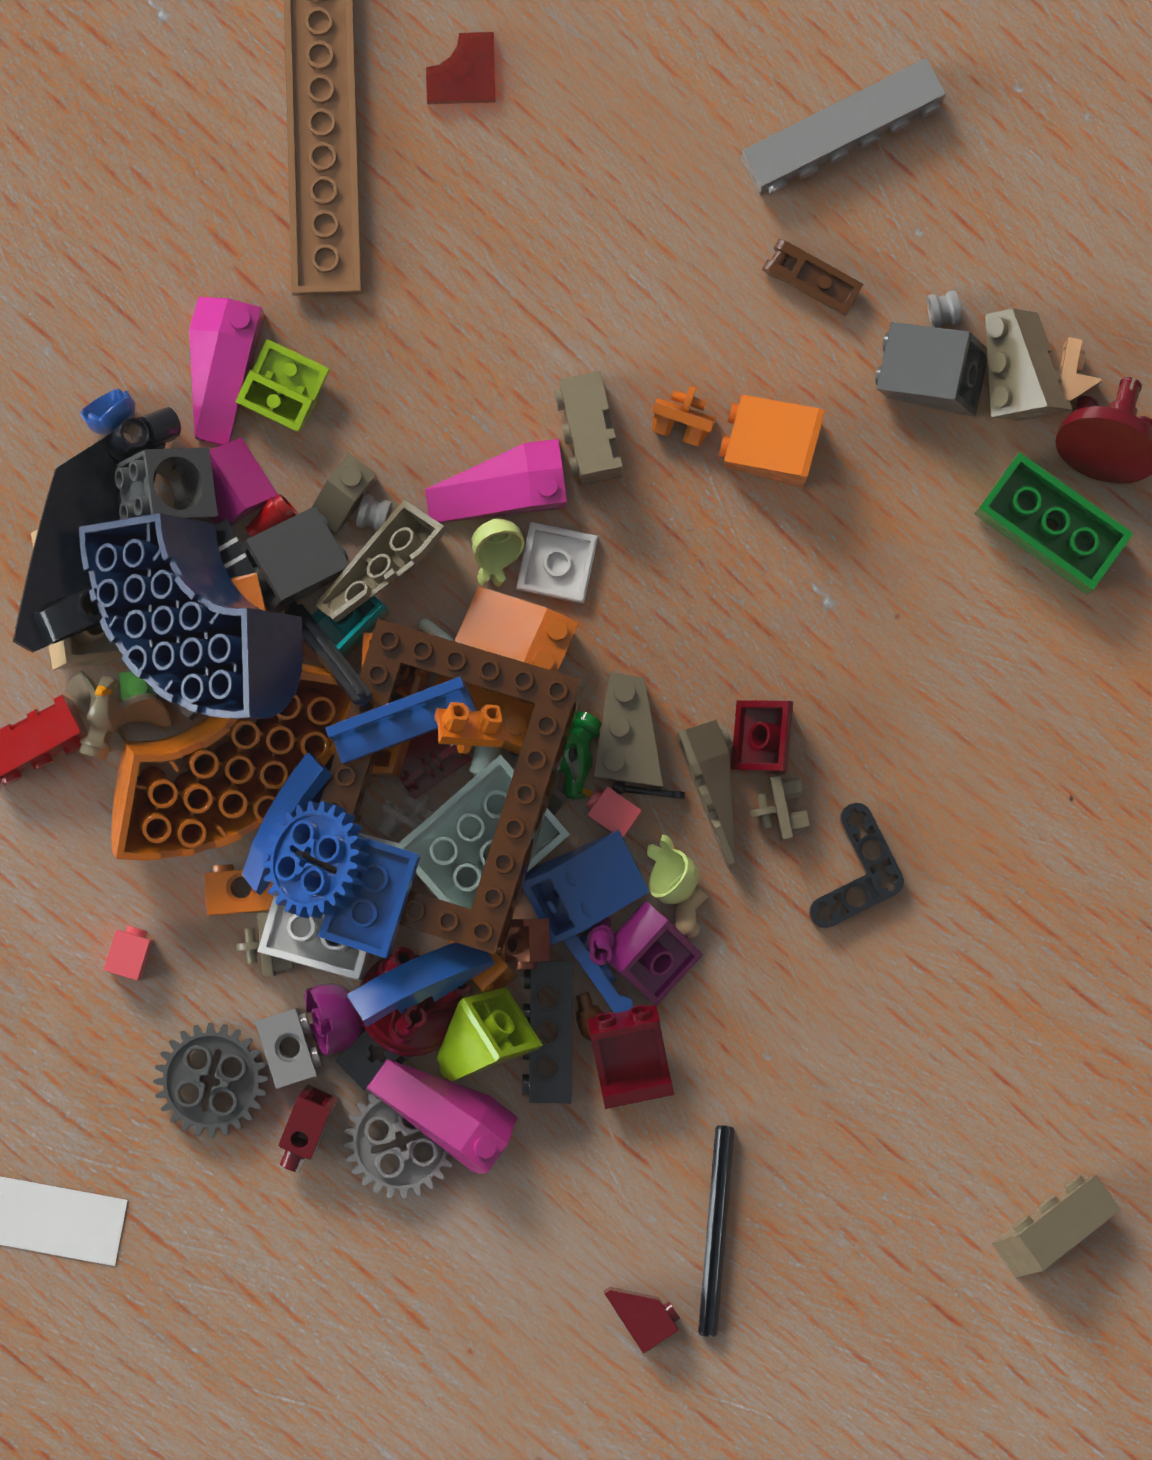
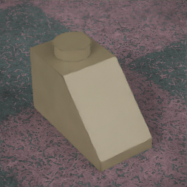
M348 453L327 479L312 507L315 506L318 512L326 517L332 532L335 534L339 532L360 505L365 493L368 494L377 483L376 473Z

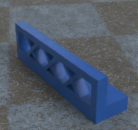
M460 676L325 728L328 737L334 740L340 760L345 765L438 730V725L434 718L436 709H447L451 702L464 703L470 711L477 710L467 683Z

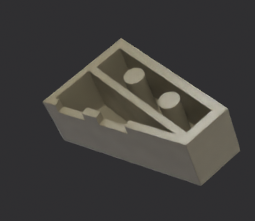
M1081 1175L1075 1177L1064 1186L1065 1192L1058 1197L1053 1195L1038 1206V1211L1031 1216L1028 1215L1012 1226L1010 1231L992 1243L1016 1278L1046 1270L1121 1210L1097 1175L1083 1178Z

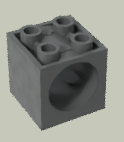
M209 447L147 449L117 464L115 483L120 489L121 495L119 508L121 520L158 513L203 522L218 517ZM154 473L163 476L170 484L174 494L173 508L165 505L157 496L153 483Z

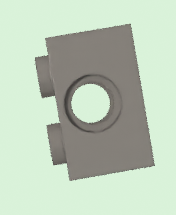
M295 1008L255 1021L276 1089L319 1075L317 1068L323 1065L317 1047L311 1048L307 1038V1034L312 1033L306 1013L300 1014L299 1009ZM287 1037L295 1038L300 1044L299 1053L295 1057H287L282 1052L281 1045Z

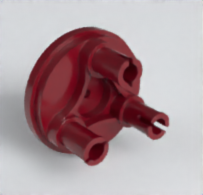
M1132 377L1122 378L1119 383L1116 400L1110 404V407L1099 406L1097 404L1098 401L1090 396L1078 397L1075 411L1061 423L1055 440L1059 455L1070 467L1092 479L1118 484L1138 482L1152 475V419L1146 416L1137 417L1136 403L1142 389V384L1139 380L1136 379L1133 388L1129 389Z
M407 947L398 948V951L396 950L393 955H390L389 959L383 958L376 962L364 975L359 987L420 955H415ZM464 983L435 1002L430 996L419 1004L408 1007L403 1014H400L398 1009L368 1027H366L360 1016L359 1018L369 1036L384 1049L402 1056H423L436 1051L442 1046L457 1005L462 1000L463 994L469 991L471 984Z

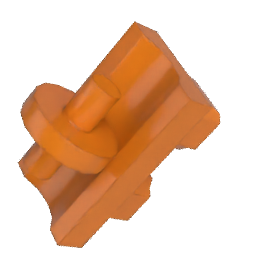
M690 385L687 394L676 390L673 391L671 400L682 403L683 406L657 397L651 412L655 414L652 431L664 436H670L674 422L678 421L687 424L683 441L700 447L707 432H711L716 417L690 408L694 407L704 410L707 402L706 400L694 397L697 387Z
M451 702L447 709H436L434 718L438 725L439 744L457 745L458 752L462 754H468L472 746L502 747L504 737L501 726L502 716L498 705L486 704L481 711H470L464 703Z

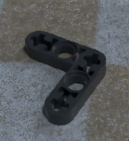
M852 803L846 806L840 814V824L865 875L812 902L809 907V917L813 924L820 928L832 927L895 896L903 887V875L871 811L862 803ZM852 809L856 813H864L865 818L861 821L864 830L866 831L872 827L874 834L865 835L858 842L853 837V835L860 834L855 824L849 826L847 823V819L851 817L849 811ZM868 840H875L881 846V855L876 860H868L862 854V846ZM887 858L890 865L883 866L888 876L893 874L896 876L897 881L892 883L894 889L889 891L887 887L880 888L878 882L882 880V876L878 869L872 874L869 866L880 864ZM852 887H860L866 894V901L860 907H853L847 902L846 894ZM839 894L841 904L848 913L842 916L841 909H838L830 914L832 920L826 922L824 918L817 919L815 913L820 910L818 905L823 902L828 907L837 903L833 896Z

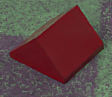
M736 701L731 770L782 775L787 772L793 701Z

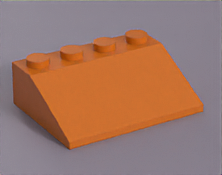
M478 586L454 641L558 672L579 622L549 608ZM439 675L434 686L452 679ZM467 683L477 711H481L486 704L498 705L500 707L502 716L501 726L504 737L502 748L519 755L535 704L524 703L515 697L496 691L494 694L486 691L484 688Z

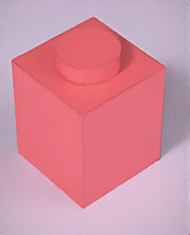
M608 786L604 792L597 789L586 804V807L590 809L587 815L588 818L610 833L619 829L623 838L642 812L641 809Z
M127 925L126 931L116 930L104 970L142 981L154 940L146 938L148 931Z

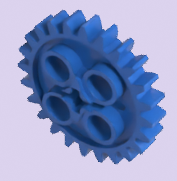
M309 801L308 807L297 805V814L286 812L287 823H276V827L279 830L278 836H268L274 845L273 848L264 849V852L271 855L269 861L262 864V867L270 869L271 873L263 879L265 882L273 883L268 893L278 896L275 903L285 907L286 912L307 919L309 917L321 919L322 914L334 915V906L342 909L345 908L344 896L355 897L351 887L353 884L362 886L363 883L357 877L358 872L367 871V868L360 864V860L368 857L369 853L360 851V847L367 842V838L357 836L363 827L353 823L354 815L346 813L345 808L321 801L319 804ZM294 847L310 853L315 859L336 867L337 872L334 873L330 869L321 867L319 863L300 856L293 851Z

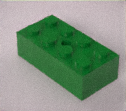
M1020 452L1015 456L974 513V515L1085 594H1089L1094 590L1134 534ZM1047 520H1054L1056 522V531L1048 528Z

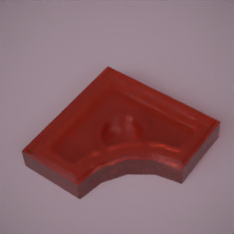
M494 32L459 33L457 47L451 56L439 65L426 67L427 104L496 102Z

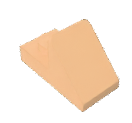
M1071 337L1063 345L1059 373L1062 379L1059 384L1065 400H1069L1070 404L1103 381L1101 378L1076 374V371H1082L1086 351L1081 350V339Z

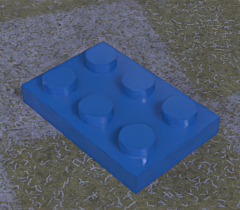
M367 838V842L360 847V851L369 853L368 857L360 860V864L365 866L367 871L358 872L357 877L363 884L362 886L352 885L351 889L355 897H343L345 908L342 909L334 906V915L325 914L318 937L389 959L421 855Z

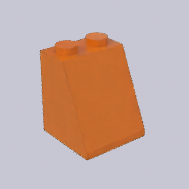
M742 395L740 403L733 402L727 422L734 424L731 437L723 436L718 455L725 457L722 467L803 488L810 470L825 410Z

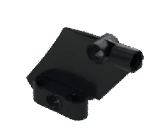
M166 407L139 418H127L110 434L55 469L39 523L13 637V642L33 653L101 625L99 620L102 619V615L97 603L91 601L89 590L92 589L89 572L83 569L79 527L121 520L119 515L121 495L120 489L115 483L117 464L143 450L165 449L166 443L175 440L180 435L181 424L176 412L172 408ZM124 433L131 436L133 443L126 440ZM154 473L153 483L155 482L157 473ZM82 603L87 604L92 609V616L83 610Z

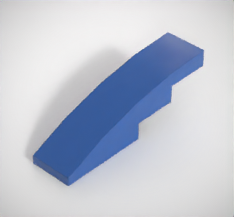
M307 752L285 781L274 799L248 853L242 876L259 895L270 885L263 878L271 873L268 868L262 867V864L269 861L271 855L264 852V849L273 848L274 845L268 836H278L279 830L276 827V823L286 824L285 813L297 814V805L308 807L309 801H312L332 776L322 762L309 752ZM296 847L293 849L295 853L299 850Z
M455 942L414 958L350 992L347 996L366 1027L396 1009H398L400 1014H403L408 1007L417 1005L430 996L434 1002L495 965V962L488 952Z

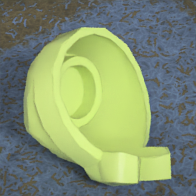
M492 519L479 526L473 533V554L477 564L480 566L477 576L478 583L483 586L491 578L494 585L500 587L506 579L502 569L512 564L522 553L525 545L524 537L520 528L513 522L505 519Z
M662 834L660 840L661 847L650 844L647 849V855L656 861L650 876V892L655 898L665 904L682 903L696 890L700 878L699 869L693 863V860L682 851L674 848L672 840L667 835Z

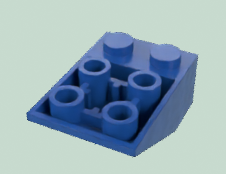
M619 829L530 869L523 883V889L538 919L549 918L551 945L585 931L650 891Z

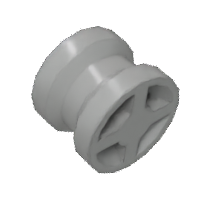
M955 290L948 291L943 296L927 295V309L932 327L941 328L945 323L961 324V308Z
M365 493L359 508L356 527L363 529L368 526L374 528L377 532L390 516L392 501L387 499L383 501L374 500L372 495Z

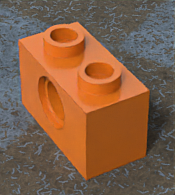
M233 864L212 866L213 872L204 873L207 915L216 916L270 910L274 895H270L268 891L273 883H270L261 895L256 893L251 887V892L247 897L238 898L234 894L233 886L238 879L244 878L242 876L243 870H234Z

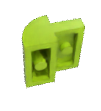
M266 339L253 370L249 371L235 402L300 432L307 424L319 401L317 400L331 368L270 339Z

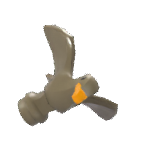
M80 671L72 676L65 690L68 695L83 701L90 707L87 714L90 732L87 737L81 739L79 752L103 760L107 759L108 752L111 751L109 740L121 744L123 740H126L121 729L122 725L129 722H145L160 726H171L172 719L170 713L154 693L138 694L117 702L115 699L117 682L107 676H103L100 679L96 688L92 679L84 671Z

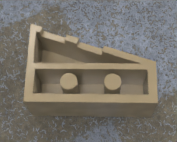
M1015 308L985 314L991 417L1018 421L1073 410L1070 401L1065 400L1059 384L1062 381L1060 373L1054 370L1049 356L1051 348L1039 314Z
M597 371L559 379L560 389L554 390L558 411L565 410L567 423H563L561 426L565 444L572 443L574 457H569L572 477H579L581 486L621 478L623 466L621 458L618 456L615 442L616 436L614 428H612L601 372Z
M610 672L594 779L663 789L645 678Z

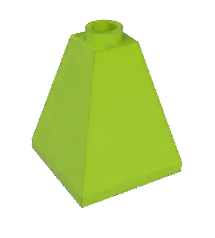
M507 987L463 998L458 1003L436 1059L440 1064L441 1074L450 1082L538 1050L543 1044Z

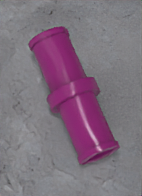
M609 916L591 926L587 933V945L590 948L591 961L598 965L606 964L605 956L608 962L612 958L611 948L614 944V933L611 929Z

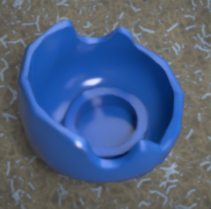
M118 388L92 401L80 411V415L93 432L100 435H108L124 420L134 417L136 405L128 391L123 393Z

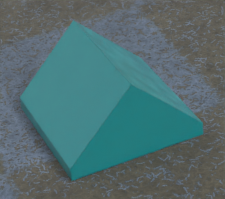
M374 596L337 623L320 610H317L312 617L346 659L363 642V633H371L375 629L377 619L384 620L390 612Z

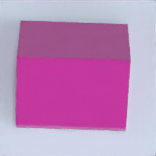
M242 437L209 450L218 517L212 519L214 524L227 518L232 526L263 507L271 496L273 498L278 496Z

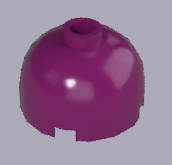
M333 983L306 989L304 994L306 1013H312L313 1023L310 1024L312 1035L320 1052L326 1054V1056L351 1047L362 1031L359 1014L347 996L350 991L342 985Z

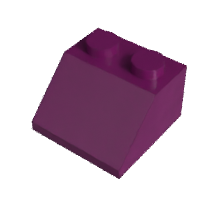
M645 901L614 934V944L611 948L612 958L609 963L657 1006L703 954L668 919Z

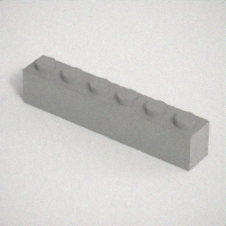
M925 58L742 150L741 160L759 195L766 191L774 194L788 186V180L798 175L800 179H804L819 170L818 165L830 160L831 164L836 163L849 155L848 150L858 145L861 148L868 147L880 139V134L890 129L892 133L904 129L910 124L909 119L919 114L923 118L932 115L941 108L940 104L943 102L946 93L928 59Z

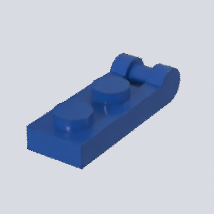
M584 934L581 937L574 935L563 940L614 1013L629 1011L633 1007L632 1000L627 996H620L612 986V983L617 979L606 964L598 966V964L591 961L586 935Z

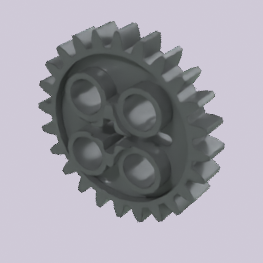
M208 1023L206 1033H203L199 1025H194V1036L191 1037L185 1030L181 1031L180 1034L183 1042L180 1044L172 1039L169 1043L174 1051L172 1053L165 1051L160 1053L167 1060L166 1065L155 1066V1069L164 1074L163 1078L155 1079L153 1082L157 1085H163L164 1090L155 1096L156 1098H166L168 1101L161 1108L162 1111L173 1109L174 1114L170 1119L171 1123L180 1118L184 1120L182 1131H186L191 1125H194L195 1136H200L204 1128H207L209 1137L214 1138L217 1128L220 1127L222 1133L227 1136L230 1132L229 1124L232 1123L235 1128L240 1130L243 1128L240 1120L241 1117L249 1121L254 1119L249 1110L251 1107L262 1109L263 1106L256 1100V1097L268 1094L266 1090L259 1087L260 1083L269 1080V1077L259 1074V1070L265 1068L267 1062H256L255 1058L262 1051L261 1049L254 1051L248 1049L253 1041L252 1038H248L243 1042L239 1041L241 1036L240 1029H237L230 1036L228 1035L227 1024L222 1025L219 1033L215 1031L213 1023ZM195 1049L204 1050L207 1054L208 1062L202 1069L195 1068L190 1062V1055ZM219 1049L222 1054L216 1068L215 1078L220 1079V1084L211 1088L208 1109L203 1111L202 1103L208 1089V1083L203 1081L204 1075L211 1074L215 1051ZM230 1057L237 1058L242 1064V1071L237 1077H230L225 1073L224 1064ZM187 1083L194 1084L199 1090V1097L194 1103H188L182 1098L181 1091ZM220 1092H227L233 1098V1106L229 1111H221L216 1106L215 1099Z

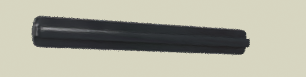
M296 602L289 604L285 614L302 617V638L353 704L366 707L368 701L372 699L370 689L303 604L298 605Z

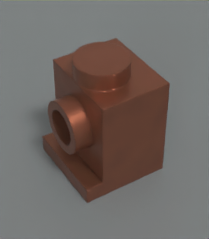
M549 918L512 919L504 944L505 963L515 962L516 970L536 969V962L550 961Z

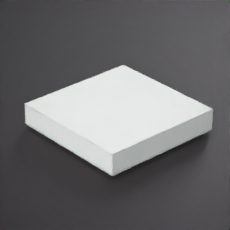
M530 522L516 591L584 605L598 536Z

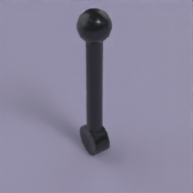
M621 782L614 783L612 787L619 795L626 792L685 799V792L626 786Z

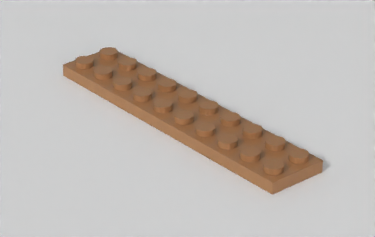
M284 0L292 295L361 294L353 0Z

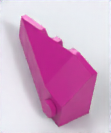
M198 297L189 328L194 435L196 439L218 445L231 441L240 404L235 401L251 369L265 319L262 307L229 298Z
M559 439L523 443L425 489L428 516L439 523L567 508Z
M386 1060L366 1088L475 1174L489 1172L508 1145L517 1120V1116L490 1095L391 1060Z

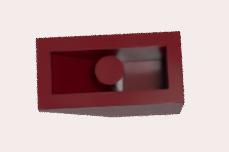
M614 1287L604 1290L605 1296L643 1354L679 1331L675 1322L681 1318L670 1301L663 1304L657 1296Z

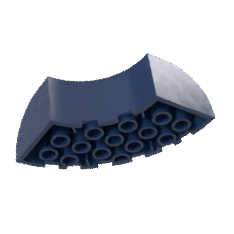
M158 513L79 527L83 569L89 572L92 585L89 594L91 601L97 603L102 615V619L99 620L109 641L117 645L123 655L121 659L139 679H144L153 687L154 692L172 703H177L187 708V710L230 719L271 718L282 712L289 705L298 688L302 672V617L261 610L250 603L239 592L227 574L222 562L217 542L216 524Z

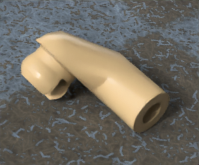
M696 886L693 894L687 900L678 903L674 910L675 927L687 939L695 938L699 934L700 926L696 923V909L708 898L698 886Z

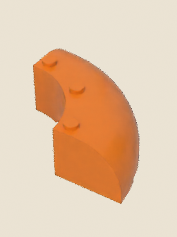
M302 663V672L296 693L289 705L276 716L265 719H230L208 715L193 727L166 738L147 741L123 740L112 812L111 843L114 857L116 859L139 861L161 860V858L178 856L187 857L212 848H221L242 839V836L260 827L268 809L285 781L307 752L316 756L324 766L332 754H335L337 748L334 740L328 737L325 727L346 720L352 701L326 668Z

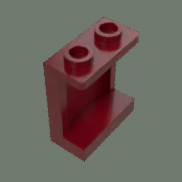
M638 1005L632 1007L629 1011L619 1013L603 1012L594 1018L587 1019L605 1109L674 1095L656 1005Z

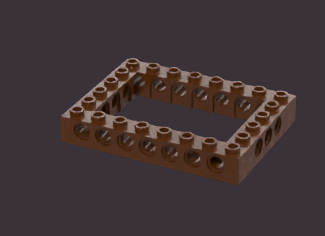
M377 619L360 673V678L372 692V699L368 701L366 707L354 705L351 702L346 719L394 702L398 687L402 688L404 681L401 677L405 665L413 666L424 673L433 672L450 679L461 676L466 683L484 688L488 692L494 694L495 691L515 697L521 702L535 704L472 908H465L410 890L399 924L501 956L585 683L579 678ZM336 749L330 768L332 776L325 784L320 803L324 801L345 808L346 813L355 816L353 823L360 822L361 815L358 814L366 789H370L372 784L369 779L377 754L381 755L382 751L344 765ZM304 852L303 857L319 863L321 867L330 869L334 873L337 872L336 867L315 859L310 853Z

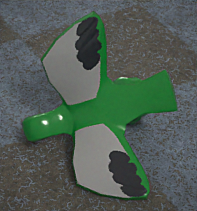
M582 711L576 713L558 771H562L565 774L563 793L568 799H582L593 795L592 791L584 787L585 778L592 767V755L588 747L590 741L599 736L602 722L595 716ZM509 751L517 764L519 755Z

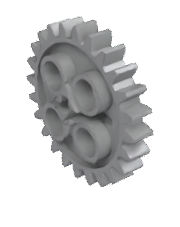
M367 1093L370 1104L365 1106L357 1102L356 1106L361 1114L359 1116L349 1114L348 1118L355 1123L354 1128H344L343 1130L352 1136L351 1141L342 1143L343 1147L353 1149V1153L348 1155L345 1160L347 1162L357 1161L358 1163L351 1171L352 1174L356 1175L364 1172L365 1175L361 1184L365 1186L373 1180L375 1182L373 1192L377 1194L384 1186L386 1187L388 1198L393 1196L395 1189H399L401 1197L406 1199L409 1188H412L414 1193L420 1196V1185L423 1183L432 1190L434 1187L430 1178L436 1176L443 1180L445 1177L439 1170L440 1167H452V1164L445 1159L446 1154L449 1153L425 1135L406 1141L404 1143L405 1149L400 1150L397 1146H391L372 1154L370 1152L372 1147L394 1141L396 1139V1132L400 1131L403 1136H408L420 1130L416 1127L406 1128L402 1123L401 1115L379 1098H376L371 1093ZM375 1120H382L387 1125V1133L380 1140H374L368 1134L369 1125ZM420 1142H427L432 1149L431 1156L426 1161H417L413 1156L414 1147ZM386 1154H394L398 1158V1168L392 1173H384L380 1169V1160Z

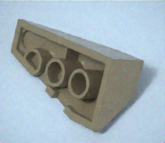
M403 500L314 606L337 623L423 562L446 535V527L406 500Z
M717 720L680 731L676 739L728 867L735 864L730 756L727 746L732 745V741L726 726L719 727Z

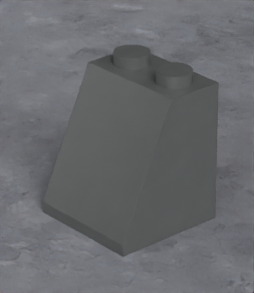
M891 322L890 330L883 339L884 357L882 366H879L876 371L875 382L877 390L887 398L975 417L988 361L987 347L969 331Z
M315 506L247 539L240 547L246 553L255 572L258 574L267 610L280 613L288 608L292 602L297 603L336 580L349 564L345 549L340 544H337L331 534L328 520L318 512Z

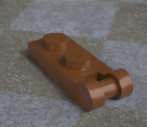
M778 239L774 246L776 252L771 260H766L762 270L769 276L785 282L846 316L862 289L863 283L783 239ZM787 258L796 261L792 271L783 267Z

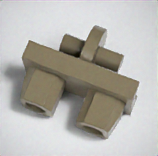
M781 775L770 777L768 782L773 806H769L767 793L757 795L759 808L750 810L751 818L761 816L763 829L774 827L771 814L775 813L780 840L791 839L793 834H798L810 828L807 810L788 813L786 800L803 797L800 778L781 779Z
M268 912L257 913L260 941ZM255 928L244 929L245 943L235 944L236 951L246 950L247 964L258 963L257 949L260 942H256ZM261 953L263 977L276 976V972L294 968V962Z

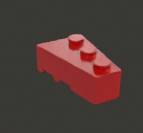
M60 695L53 699L55 704L41 711L35 709L26 714L27 718L13 725L8 724L0 729V782L3 786L21 779L22 775L20 772L32 766L34 770H39L54 762L52 757L63 751L66 755L80 750V741L83 737H87L88 731L73 700Z

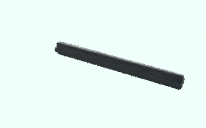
M718 1125L715 1128L698 1327L699 1335L705 1337H715L718 1333L735 1132L734 1127L727 1125Z

